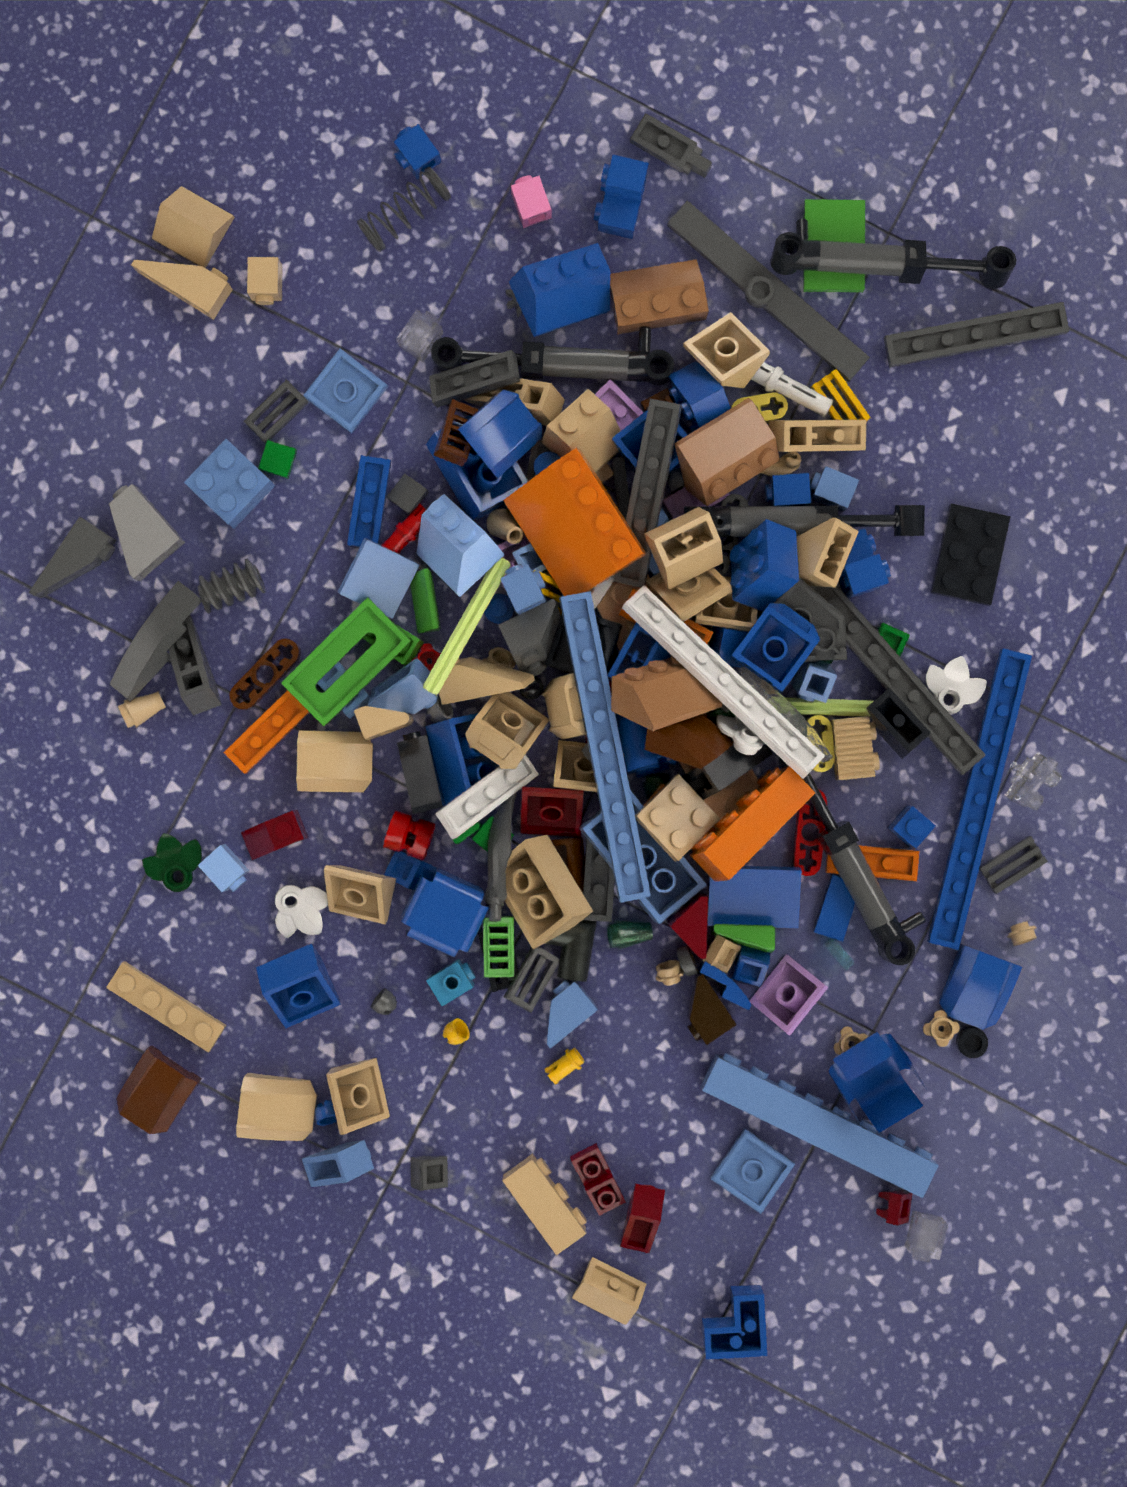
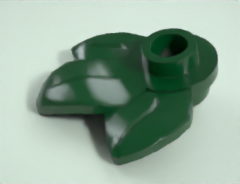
M163 833L157 844L156 856L142 859L145 873L153 880L163 881L165 887L173 892L184 891L191 885L193 871L199 867L198 865L202 861L201 845L197 839H194L183 846L174 836ZM176 871H180L183 874L181 882H176L173 878Z

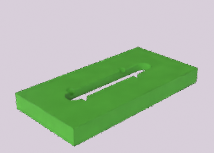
M367 597L281 684L323 726H326L411 640ZM367 633H374L376 636L375 643L325 692H319L316 688L318 681Z

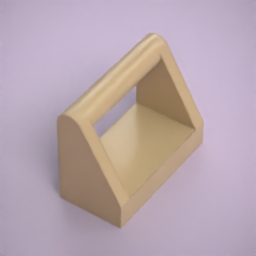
M363 706L354 710L361 732L366 740H372L412 725L414 721L413 716L405 712Z

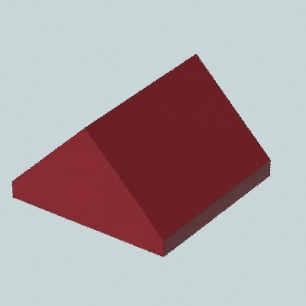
M522 787L520 833L581 837V830L578 827L582 823L584 790Z
M697 893L667 921L669 926L700 959H706L708 896L704 893Z

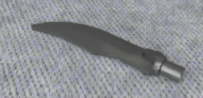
M517 793L500 805L489 835L488 886L484 900L487 906H489V921L493 922L501 921V909L507 898L505 872L512 853L511 822Z

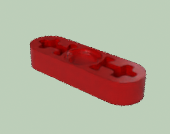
M819 790L827 805L826 795L821 790ZM804 804L797 811L792 863L793 867H801L802 875L812 876L821 868L823 848L817 837L812 841H807L802 837L801 831L803 826L808 823L816 825L818 833L824 831L825 827L821 819L820 821L811 818L802 819L803 813L810 815V806ZM800 843L807 846L817 845V851L810 849V859L815 860L814 866H809L808 871H804V866L799 864V860L804 859L806 856V849H800Z

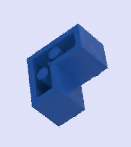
M612 155L611 163L604 164L600 191L605 192L603 203L597 202L593 220L598 221L599 232L633 239L647 179L648 162Z
M698 361L683 367L669 376L672 388L668 389L674 403L682 405L681 410L685 418L691 420L692 426L688 427L690 433L731 409L724 388Z
M865 528L858 530L859 532L839 578L841 590L848 599L880 589L889 583L888 577H891L887 561L885 559L881 560L880 554H873L876 551V544L871 534L867 535Z
M761 1285L730 1286L732 1317L702 1318L705 1358L724 1359L768 1356L765 1300Z

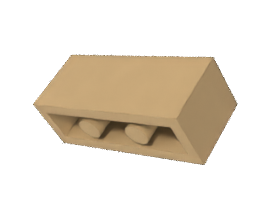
M532 1153L503 1175L502 1181L557 1256L586 1234V1226L584 1224L587 1223V1220L578 1207L573 1209L566 1199L569 1198V1195L561 1183L558 1182L555 1185L551 1180L549 1174L552 1172L542 1158L537 1160Z

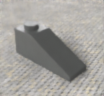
M79 516L29 593L43 598L98 567L103 561H108L115 551V546L113 545L117 540Z
M189 615L182 622L187 630L168 651L181 699L194 716L222 704L192 617Z

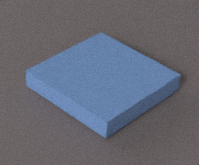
M339 349L303 396L352 434L386 391L388 385L342 349Z
M364 538L338 593L360 604L368 597L386 616L393 619L420 565L407 557Z
M744 1128L710 1178L761 1214L795 1166V1162Z

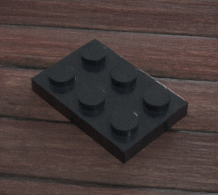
M950 504L930 593L990 606L993 600L1011 516Z

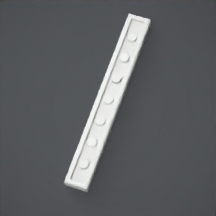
M643 585L624 603L622 609L802 779L825 757L815 745L646 586Z

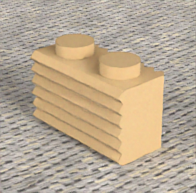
M869 716L830 720L835 753V780L875 777V770L880 768L878 752H873L872 740L877 738L875 723L870 722Z

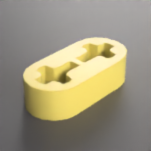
M772 392L737 399L731 407L733 408L747 398H750L765 422L768 423V420H781L787 412L788 403L782 394ZM770 400H774L775 404H781L782 408L778 409L777 415H773L772 410L761 411V407L769 406Z
M815 715L808 718L804 723L803 734L816 747L821 745L822 753L828 755V761L823 762V767L819 768V764H817L812 769L815 772H825L832 768L835 761L832 725L828 718L822 715ZM815 720H819V724L825 725L826 728L825 731L820 733L821 742H817L816 734L810 732V726L815 725Z

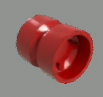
M395 810L383 847L396 852H401L404 849L408 856L424 861L436 824L423 819L415 822L412 815ZM410 832L416 835L415 839H408Z

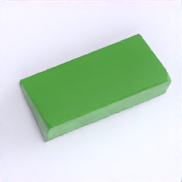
M429 568L422 569L416 572L410 584L418 633L440 631L433 575Z

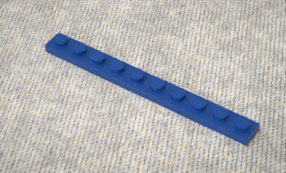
M1004 648L1000 649L977 740L978 747L986 756L976 763L969 772L927 939L929 943L959 950L1032 655Z

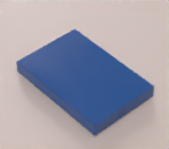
M743 866L730 880L715 882L709 876L707 926H714L715 924L773 925L775 928H799L801 867Z

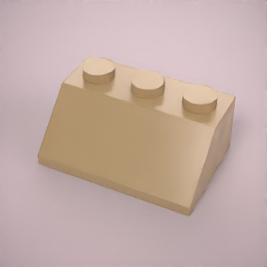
M548 835L525 839L511 851L512 853L505 872L507 891L505 903L532 949L573 928L593 912Z

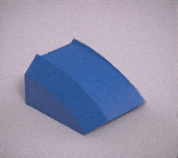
M502 390L488 400L458 429L496 478L510 468L542 438V423L534 418L520 400L519 394L507 390Z
M770 603L730 658L768 687L781 693L818 644L820 638L815 626L787 605Z
M960 943L939 1004L950 1018L983 1030L997 1023L1005 1009L1022 966Z

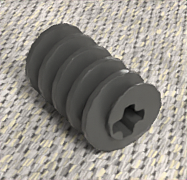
M248 558L245 559V569H241L237 563H233V573L231 574L225 567H222V577L220 578L214 571L210 572L211 581L209 582L202 575L199 576L198 592L208 614L211 612V604L217 610L222 609V599L228 606L234 604V596L240 602L245 600V591L252 598L257 595V587L262 593H266L259 570Z

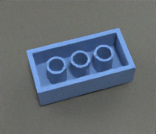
M631 792L634 813L636 815L644 806ZM600 809L578 828L612 869ZM636 821L651 897L637 899V901L652 920L660 924L703 889L706 883L684 856L675 862Z

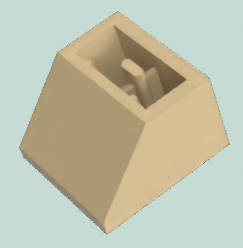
M700 507L644 533L668 590L723 563L719 534L710 513Z

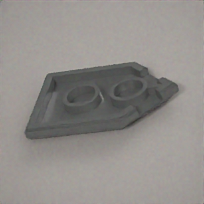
M799 577V581L774 603L787 605L815 626L820 641L804 662L847 660L845 616Z

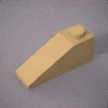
M134 260L131 264L137 273L213 320L233 290L227 282L228 277L216 268H212L209 271L203 266Z
M520 379V382L464 399L466 402L482 407L502 390L511 391L519 394L520 400L534 418L545 426L561 413L565 401L552 383Z
M768 420V426L776 438L779 452L866 450V420Z
M473 657L458 658L442 686L439 696L442 705L524 689L535 679L533 674Z

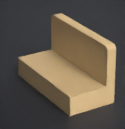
M592 1257L583 1279L572 1298L626 1325L638 1310L647 1284Z

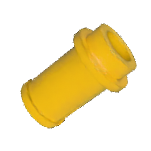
M576 1048L566 1049L565 1055L544 1070L554 1084H558L560 1080L575 1069H582L581 1065L585 1061Z

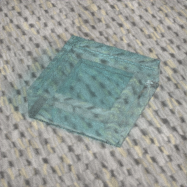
M830 938L823 944L825 949L846 971L854 964V960L835 939Z

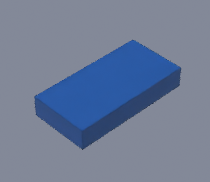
M831 874L813 932L843 942L855 902L842 878Z

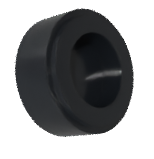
M966 1027L958 1033L956 1046L964 1056L978 1058L986 1052L988 1038L980 1029Z

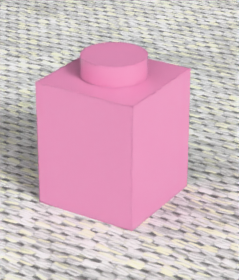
M531 175L523 176L517 179L514 185H511V195L523 228L552 218V210L540 176L533 178Z

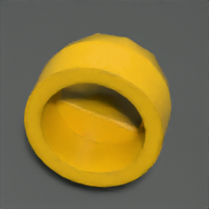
M459 1018L449 1022L443 1030V1037L447 1038V1043L451 1045L461 1044L467 1041L470 1036L466 1023Z

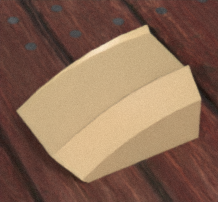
M574 673L552 679L541 694L545 697L550 722L548 731L562 740L586 735Z
M511 692L495 694L491 696L474 718L465 736L470 748H474L498 764L500 769H516L549 722V719Z
M299 730L297 739V791L364 792L372 781V742L364 739L362 732Z
M247 1073L244 1076L240 1090L236 1126L237 1137L261 1140L303 1141L312 1132L317 1095L310 1080Z

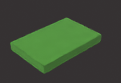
M805 199L804 219L808 220V240L865 243V200ZM803 270V292L863 293L865 290V274Z

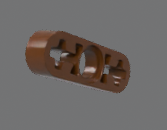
M290 639L278 640L232 687L229 697L233 706L242 710H249L256 706L299 661L301 650L298 644ZM291 645L293 647L291 650L293 657L292 659L283 658L278 664L284 668L279 671L278 667L268 661V659L272 656L274 660H277L282 654L279 650L280 647L288 648ZM262 666H269L274 672L273 679L268 683H262L257 678V672ZM251 678L255 685L262 688V691L259 693L257 689H253L249 694L251 701L249 703L245 701L239 703L240 695L238 691L240 689L247 691L252 686V684L247 683Z

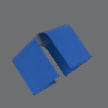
M436 867L437 872L433 882L423 878L421 872L401 914V922L411 927L410 931L406 930V936L455 957L459 949L469 952L489 906L487 904L485 906L480 904L484 896V891L481 887Z
M876 1032L833 1058L834 1064L829 1068V1074L848 1107L858 1120L850 1106L851 1101L856 1099L878 1133L923 1107V1104L905 1082L899 1071L904 1069L912 1070L924 1087L925 1085L911 1060L891 1034L879 1035Z

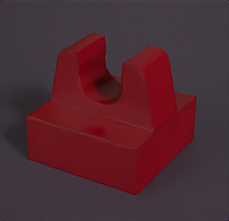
M903 1189L880 1192L878 1197L886 1199L889 1205L887 1209H876V1214L885 1218L886 1223L896 1226L909 1222L913 1193Z

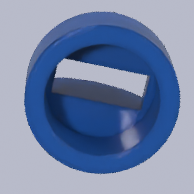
M325 1100L324 1105L322 1103L317 1104L315 1108L317 1125L326 1126L337 1122L332 1101Z

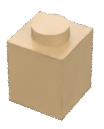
M248 257L247 294L252 301H256V304L273 305L274 301H282V263L278 257Z

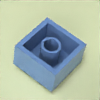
M227 439L184 482L233 529L275 487Z

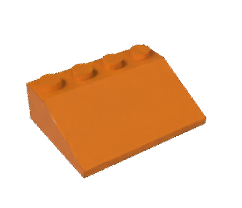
M578 448L573 449L549 465L503 500L564 596L591 591L647 554L588 460Z

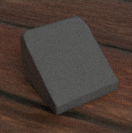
M404 474L387 495V498L410 515L429 492L421 484Z
M446 1156L411 1157L412 1188L423 1191L448 1187V1163Z

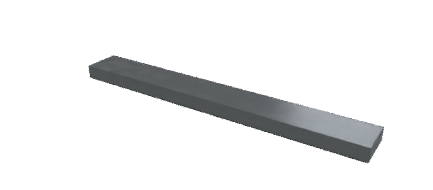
M688 200L667 223L671 230L743 292H745L746 285L751 278L758 275L769 277L775 284L776 294L773 301L768 306L763 307V309L834 370L837 369L848 382L868 361L870 357Z
M811 586L845 616L846 645L886 690L890 688L931 732L928 736L930 741L960 775H964L986 756L838 586L836 588Z

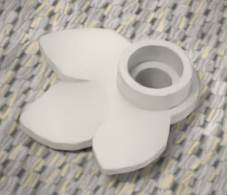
M963 656L951 660L944 669L930 665L926 673L928 689L950 715L959 712L965 704L977 702L985 691L987 681L981 678H969L968 665ZM946 694L953 697V703L950 706L946 705L943 701Z
M723 715L717 716L718 728L723 734L733 738L734 748L738 752L745 755H754L765 744L737 716L735 718Z
M286 885L277 891L275 905L278 913L275 918V924L278 931L284 937L289 938L297 929L308 935H317L322 932L323 922L319 911L328 906L327 893L315 886L300 889L295 885ZM293 896L296 898V902L290 906L286 905L285 899Z

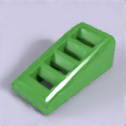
M485 916L483 920L484 977H514V916H501V921L498 922L489 921V916ZM490 927H508V932H490ZM490 939H508V944H490ZM490 951H508V956H490ZM508 962V968L490 969V963Z
M715 924L711 929V935L715 937L720 935L734 943L767 953H772L775 950V927L773 925Z

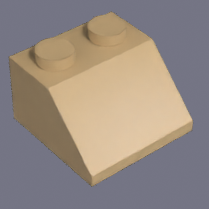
M587 389L547 425L542 443L551 452L556 453L560 457H563L575 448L580 449L595 473H597L619 453L612 438L621 430L611 409Z

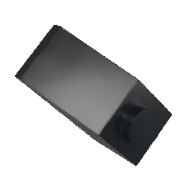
M890 688L866 708L881 737L901 759L907 756L931 734Z

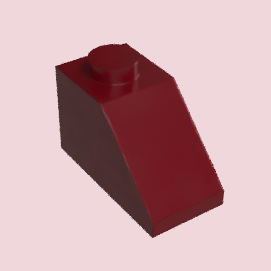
M292 810L241 832L252 860L309 838L298 810Z
M635 1183L628 1206L620 1247L650 1253L661 1222L665 1190L655 1188L652 1185Z

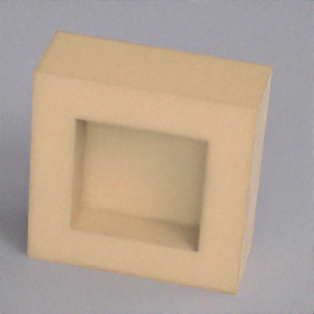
M717 935L709 945L706 959H703V961L728 973L742 947Z

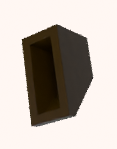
M700 972L697 973L688 1011V1018L691 1024L687 1028L697 1042L703 1039L705 1044L708 1045L737 1024L704 975Z

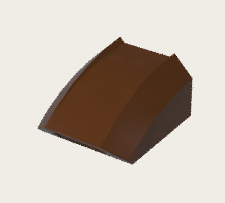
M700 714L655 731L647 728L644 750L701 769L717 759L734 743L727 735L720 731L717 725Z
M152 1045L146 1049L116 1098L119 1114L148 1134L167 1132L202 1078L193 1072L187 1071Z

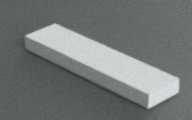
M525 755L516 769H500V766H498L435 814L452 839L457 838L539 774L527 755Z

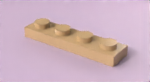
M126 961L121 963L106 987L208 1053L212 1050L227 1026Z

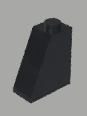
M420 731L402 735L404 741L398 742L397 746L412 813L416 814L446 806L428 736H421Z
M763 744L762 748L757 750V753L754 755L742 754L732 745L701 769L695 767L681 777L704 800L727 787L773 753L766 744Z

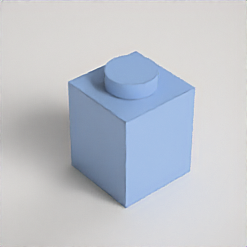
M226 844L217 847L198 865L222 893L229 889L233 892L236 891L247 881L244 875L250 871Z

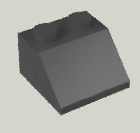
M554 599L498 625L519 670L533 674V676L541 674L547 668L545 663L561 617Z

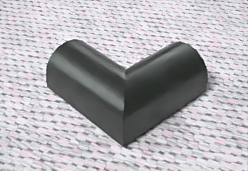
M582 920L573 928L544 943L562 946L557 977L573 981H587L597 921Z

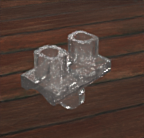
M1038 752L1032 759L1027 757L1022 765L1013 761L1009 766L1015 772L1009 780L1012 786L1004 796L1023 807L1027 806L1033 810H1038L1044 802V797L1037 792L1043 783L1052 788L1062 778V775L1055 768L1058 763L1054 759L1047 758Z

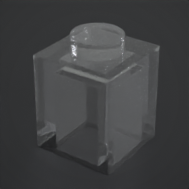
M416 309L396 338L398 346L421 362H424L431 352L432 345L443 335L442 326L439 325L441 320L429 311L423 314Z
M917 1211L912 1212L905 1247L912 1254V1258L924 1262H930L931 1258L940 1260L948 1227L947 1222L942 1217Z

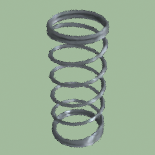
M427 167V169H424L425 172L419 173L420 182L425 193L414 183H406V188L413 204L401 193H393V198L400 214L388 203L383 201L380 203L381 211L388 225L370 211L367 213V217L372 229L364 219L360 218L357 220L360 229L378 252L384 250L386 246L379 236L370 214L396 239L399 238L385 213L383 204L394 212L408 229L412 228L397 201L396 194L404 199L421 219L425 218L412 196L409 184L417 189L433 208L437 210V206L424 184L422 174L429 179L435 190L445 201L451 199V194L431 167Z

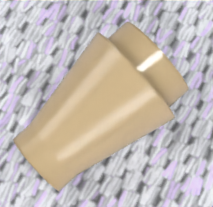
M496 509L489 514L487 529L491 535L506 540L510 544H517L522 540L523 531L509 510Z
M158 691L153 694L135 697L131 702L123 700L124 703L118 706L128 728L134 725L137 728L154 714L166 708Z

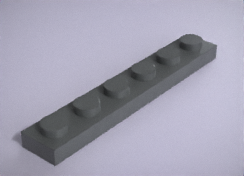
M1064 302L886 335L883 339L890 368L1064 335L1069 332Z
M650 399L626 516V522L647 554L615 574L613 582L640 588L646 585L652 552L644 533L658 526L682 409L680 404Z

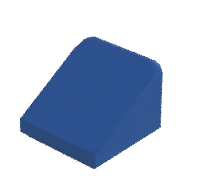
M741 945L742 948L739 951L732 979L761 987L770 965L771 953Z

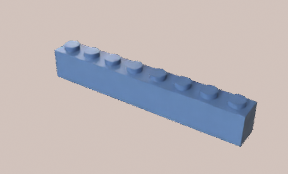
M725 1053L723 1057L715 1054L700 1085L702 1091L921 1198L924 1197L939 1166L932 1159L933 1153L919 1146H916L915 1150L904 1145L906 1140L889 1132L888 1136H884L877 1132L872 1123L864 1119L860 1123L850 1119L851 1114L842 1108L834 1106L833 1110L822 1105L824 1100L807 1092L804 1097L795 1092L796 1087L784 1080L780 1079L776 1083L767 1079L769 1075L767 1072L755 1066H752L751 1070L741 1066V1060L731 1054Z

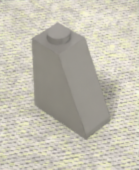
M131 484L129 487L125 485L113 494L114 500L109 503L129 574L133 579L141 581L180 548L185 541L141 490Z

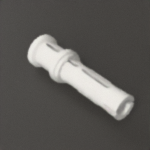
M763 362L751 380L764 386L765 391L774 392L775 390L796 403L816 412L823 418L834 401L784 375V371L779 366L774 368Z

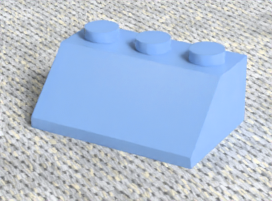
M445 494L434 501L422 514L416 554L459 597L505 555L488 534Z

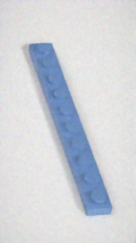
M591 591L562 596L559 600L618 899L622 903L651 897L616 716L611 711L612 696Z

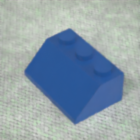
M598 243L523 266L509 281L510 287L534 337L610 311V268Z
M468 415V416H466V417H464V418H465V419H469L471 416ZM458 422L452 423L453 425H456L458 427H461L463 425ZM442 429L434 432L426 443L432 456L434 455ZM450 430L449 434L464 439L463 435ZM449 440L447 441V444L452 445L459 449H461L462 447L459 444H456ZM472 446L467 461L462 467L433 456L466 515L473 521L504 505V499L528 482L517 462L496 478Z
M478 713L447 719L425 726L445 805L499 766L476 749L470 748L465 733Z

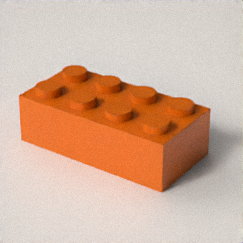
M790 766L781 769L776 767L772 771L770 769L757 780L759 786L752 792H745L735 803L738 807L730 814L728 812L723 814L714 824L717 829L709 835L705 834L693 846L696 850L690 856L715 882L730 880L815 794L811 787Z

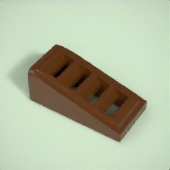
M452 399L433 456L462 467L467 461L471 445L465 438L461 439L449 433L451 430L461 434L458 430L460 427L453 425L452 422L456 421L464 424L468 419L455 415V411L473 416L478 409ZM449 440L451 442L461 445L462 447L461 449H459L457 447L447 444V441Z

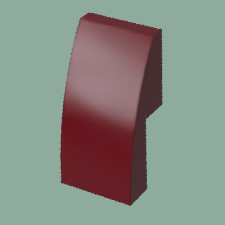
M597 1143L570 1156L571 1162L599 1216L626 1203Z

